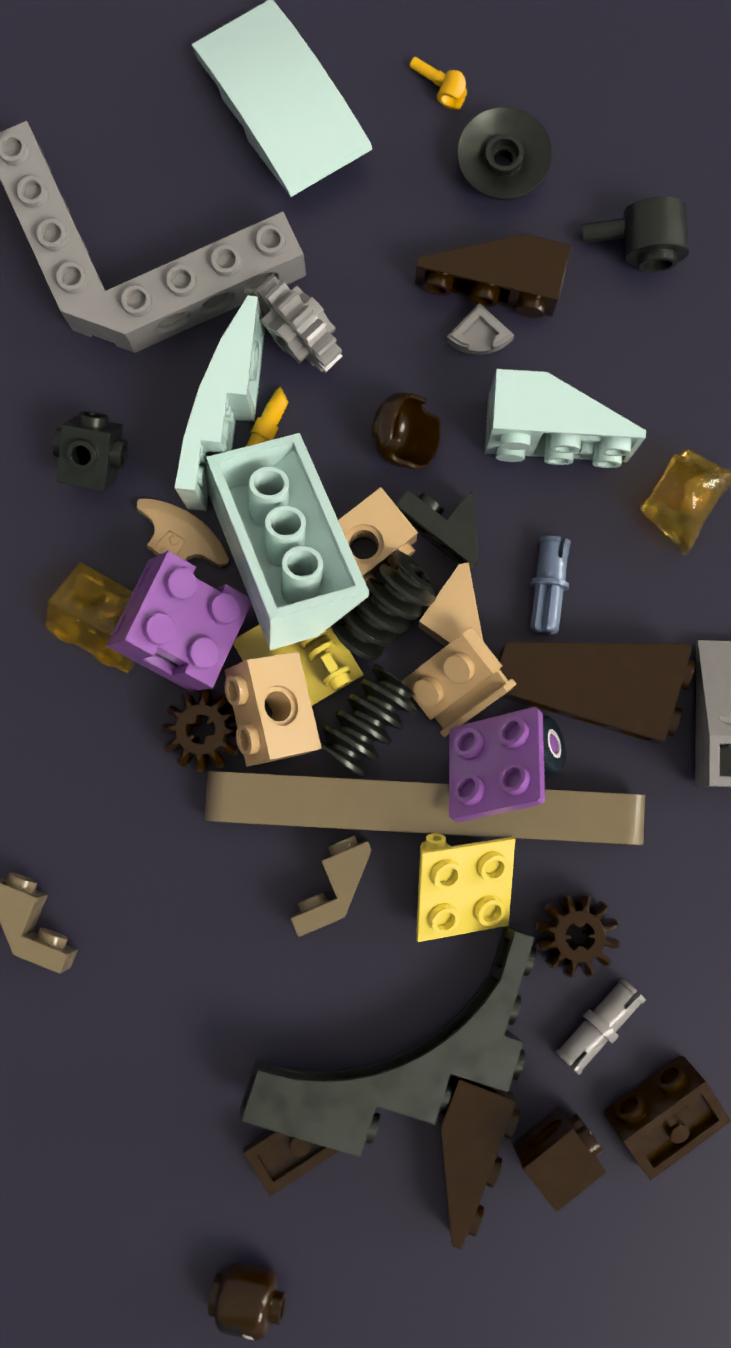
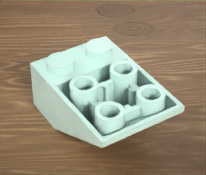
M496 369L488 396L485 453L496 454L497 460L520 462L525 460V456L544 457V462L548 464L568 465L573 463V459L592 460V465L596 467L616 468L620 467L622 462H628L646 438L645 429L548 372Z

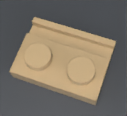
M472 626L401 681L415 693L412 697L430 720L435 718L443 728L440 731L443 737L450 734L451 728L463 725L516 685L513 679L508 681L500 671L501 663Z

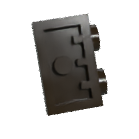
M679 1056L668 1065L662 1067L656 1074L630 1093L621 1097L615 1104L604 1111V1116L650 1181L731 1122V1119L707 1082L684 1056Z

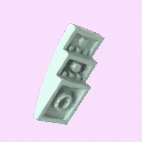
M267 0L192 44L197 60L218 86L222 100L243 126L249 143L290 197L372 150L370 140L319 60L274 0Z
M247 296L222 336L196 395L183 438L175 482V490L187 509L207 511L206 457L233 450L236 420L255 422L265 335L264 325L260 321L262 314L257 296Z

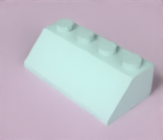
M300 433L206 457L208 494L269 650L318 637L368 597L369 590Z

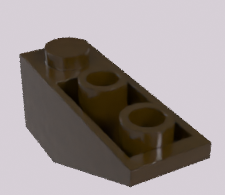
M522 234L420 256L416 266L415 284L422 285L427 292L435 295L447 296L450 293L468 296L473 303H480L486 307H494L497 304L514 307L519 314L527 317L540 318L544 315L552 317L559 300L572 245Z
M454 1075L452 1079L453 1091L451 1100L446 1111H440L439 1128L452 1246L462 1250L467 1235L475 1237L479 1230L484 1214V1206L479 1205L485 1187L493 1188L498 1179L502 1158L498 1157L497 1154L503 1138L511 1139L514 1135L520 1117V1110L515 1108L517 1101L512 1091L506 1092Z

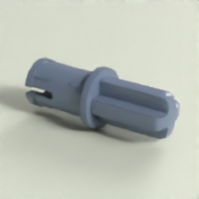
M559 536L540 537L536 578L531 579L530 585L535 588L530 627L531 630L539 634L551 635L559 631L563 591L569 590V583L565 579L571 540L563 538L562 542H560L561 537Z

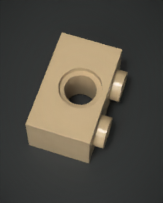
M382 487L338 520L349 547H351L356 539L362 537L370 538L378 547L376 554L371 558L359 559L354 556L365 583L369 578L376 579L374 574L379 571V567L382 564L389 563L392 568L398 567L393 558V553L396 550L405 553L409 557L416 551L412 544L416 542L418 532Z
M299 651L249 659L224 670L226 676L225 694L227 700L233 706L237 723L236 741L240 752L244 755L246 767L295 757L322 749ZM265 701L271 707L272 719L265 711Z

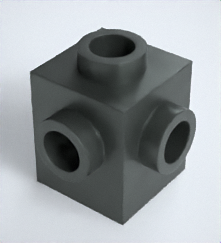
M81 411L78 416L75 415L63 423L61 428H57L53 440V455L59 457L56 482L100 491L107 490L117 480L118 469L124 467L127 457L128 443L127 440L121 439L123 424L108 422L109 416L100 412Z

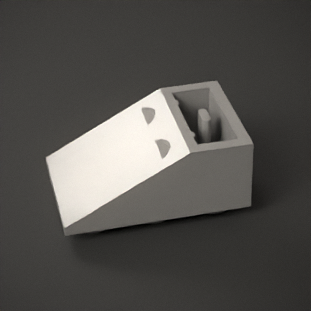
M696 641L695 787L731 788V641Z

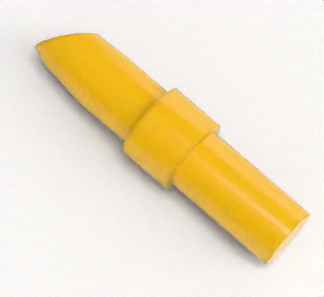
M281 387L275 391L261 417L256 419L246 446L274 439L279 429L277 425L288 404V399Z

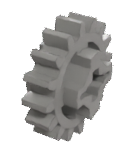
M275 276L267 278L253 292L258 297L259 305L262 307L261 311L265 314L260 319L261 323L267 328L275 343L284 352L286 351L298 363L306 359L310 365H315L320 372H327L342 357V349L335 343L337 340L332 335L336 330L335 326L325 315L322 306L313 297L305 294L298 286L290 290L284 281L280 282Z

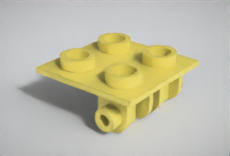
M259 624L237 637L233 643L243 661L299 651L312 706L364 676L350 650L339 641L331 626L318 637L269 650Z
M432 833L426 836V841L420 845L417 942L509 926L515 851L514 837L450 846L446 843V837L442 834Z

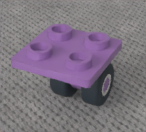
M531 707L451 728L449 736V817L455 822H462L543 804L545 801L544 776L561 772L566 762L565 742L557 723L551 717L543 716V713L537 707Z

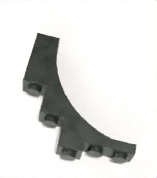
M504 926L490 974L473 998L436 1033L416 1046L391 1058L366 1066L328 1071L290 1069L255 1060L239 1109L241 1121L361 1157L364 1144H372L378 1130L380 1114L375 1112L376 1107L435 1125L439 1111L445 1112L451 1100L453 1082L449 1081L450 1074L508 1092L512 1079L517 1080L522 1072L525 1051L521 1050L523 1042L512 1033L506 1032L508 1024L513 1025L520 1011L521 996L517 995L522 977L530 974L535 962L536 948L532 947L535 937Z

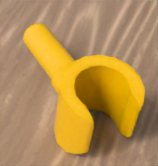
M417 57L411 60V69L440 86L437 99L442 105L453 110H459L462 107L467 95V89L465 88V77L461 72L449 70L447 73H444Z

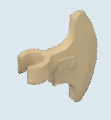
M137 500V512L149 519L155 528L154 535L147 544L148 549L154 552L153 554L158 556L166 551H170L185 561L192 558H203L218 568L229 563V558L219 539L204 522L190 512L160 500Z

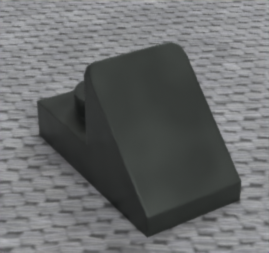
M407 490L396 504L399 510L421 536L458 565L469 563L470 572H472L480 558L472 491L466 495L446 520L441 516L444 512L443 508L434 499L424 493L417 497Z

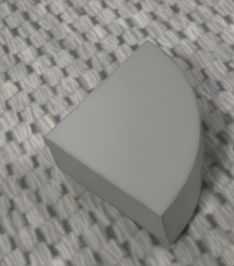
M479 303L447 336L446 343L461 352L482 355L504 348L513 340L514 334Z

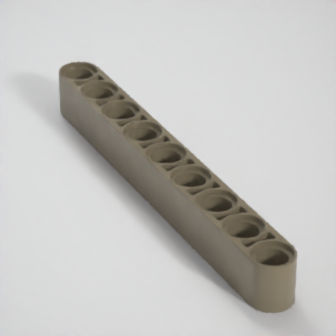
M207 771L204 821L643 845L645 795L545 789V801L541 805L455 822L449 817V784Z

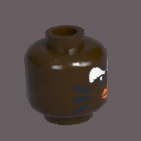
M233 1263L228 1266L224 1274L217 1273L214 1278L208 1302V1315L215 1317L216 1327L223 1334L251 1340H261L269 1332L271 1324H281L287 1293L278 1290L279 1282L273 1270L243 1263Z

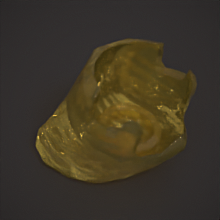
M683 450L680 452L681 455L675 454L672 456L662 478L640 509L666 536L671 538L684 555H688L689 550L695 543V539L699 536L703 523L706 522L708 515L712 513L713 507L717 504L723 493L731 486V470L722 468L693 450Z

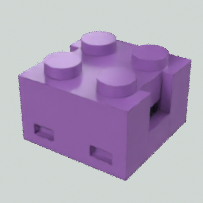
M166 551L148 560L106 646L190 692L213 688L248 613L251 601L248 596L227 584L213 588L197 579L193 574L196 566L172 552Z

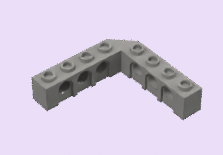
M24 121L0 132V180L56 303L69 326L75 332L92 337V335L115 343L119 348L136 353L241 306L247 296H255L253 292L269 277L275 276L280 282L284 281L287 285L306 276L304 254L284 212H281L106 290L89 257V252L72 220L67 204L57 187L50 167L28 122Z

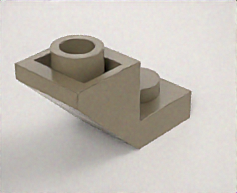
M354 835L328 846L331 856L324 858L322 864L336 896L328 899L324 891L297 903L300 912L293 914L291 921L298 937L345 918L372 851L368 840L358 844Z
M9 872L7 878L4 876L0 877V924L13 955L59 974L70 969L78 949L66 945L68 938L61 933L46 928H40L38 933L33 931L48 894L36 890L38 882L24 875Z

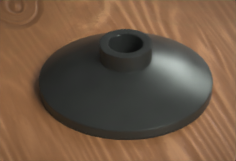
M513 107L491 108L476 115L462 131L457 147V162L465 181L479 194L495 200H515L533 192L544 181L552 161V145L544 126L531 114ZM504 156L511 161V164L509 166H501L495 163V159Z

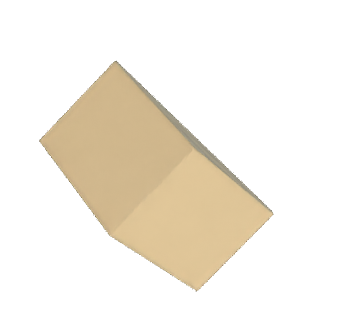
M469 563L457 566L436 596L433 604L429 606L418 623L420 630L444 646H447L471 626L483 640Z

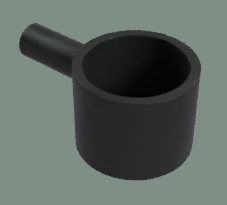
M664 196L642 199L625 208L623 212L624 218L582 224L584 243L625 238L626 262L638 267L643 272L655 273L670 270L689 255L687 205L679 198Z

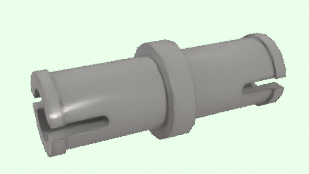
M620 978L618 984L594 1011L589 1008L582 1015L585 1021L555 1053L573 1071L580 1075L586 1065L607 1042L613 1044L619 1037L616 1033L617 1030L646 999L640 993L637 994V990L631 984Z

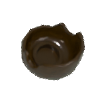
M393 393L377 409L372 424L371 436L376 450L384 462L401 468L425 469L435 458L440 444L441 422L437 415L428 412L422 404L427 402L426 398L413 393Z

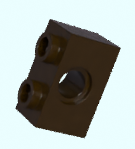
M559 1106L512 1143L523 1170L556 1213L606 1173L597 1158L604 1150L577 1113L568 1119Z

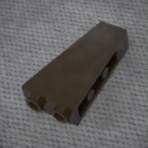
M506 642L502 646L498 658L502 665L500 671L508 681L513 679L516 685L501 696V698L537 707L541 710L654 744L666 741L667 735L673 736L680 722L681 708L676 707L680 688L687 689L693 676L695 662L689 660L692 646L680 643Z

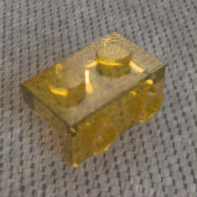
M80 562L49 599L46 628L62 642L73 643L93 654L105 666L116 667L125 673H129L134 667L135 661L106 646L133 591Z

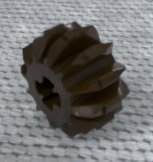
M209 689L201 690L199 705L196 704L190 693H183L181 698L186 710L181 711L173 705H169L166 709L169 715L178 718L176 725L169 723L161 725V732L176 734L177 737L164 745L165 751L171 753L184 748L177 759V764L181 767H186L195 755V769L199 773L206 772L208 756H210L217 769L224 768L226 765L220 753L221 750L224 749L233 756H238L240 753L237 746L228 743L230 737H236L237 727H230L229 725L236 721L233 709L222 714L229 704L226 695H220L211 707L212 695ZM202 718H210L207 724L215 726V734L206 736L205 744H198L197 742L200 740V737L192 735L193 726H201Z
M581 892L576 906H574L573 899L569 893H561L560 903L563 910L559 911L555 906L547 902L543 909L553 917L551 922L535 921L534 927L537 930L549 933V936L535 942L536 949L539 951L553 949L547 956L545 963L550 968H554L564 960L562 968L563 974L566 977H573L578 962L584 975L591 977L594 975L592 959L595 958L605 967L611 963L610 958L601 952L604 946L612 949L619 948V940L606 936V932L619 927L618 920L615 918L601 920L609 906L605 902L599 901L590 909L591 895L589 893ZM571 924L578 927L587 926V930L582 931L583 934L587 935V938L581 945L575 941L569 944L566 942V939L571 938L566 933Z

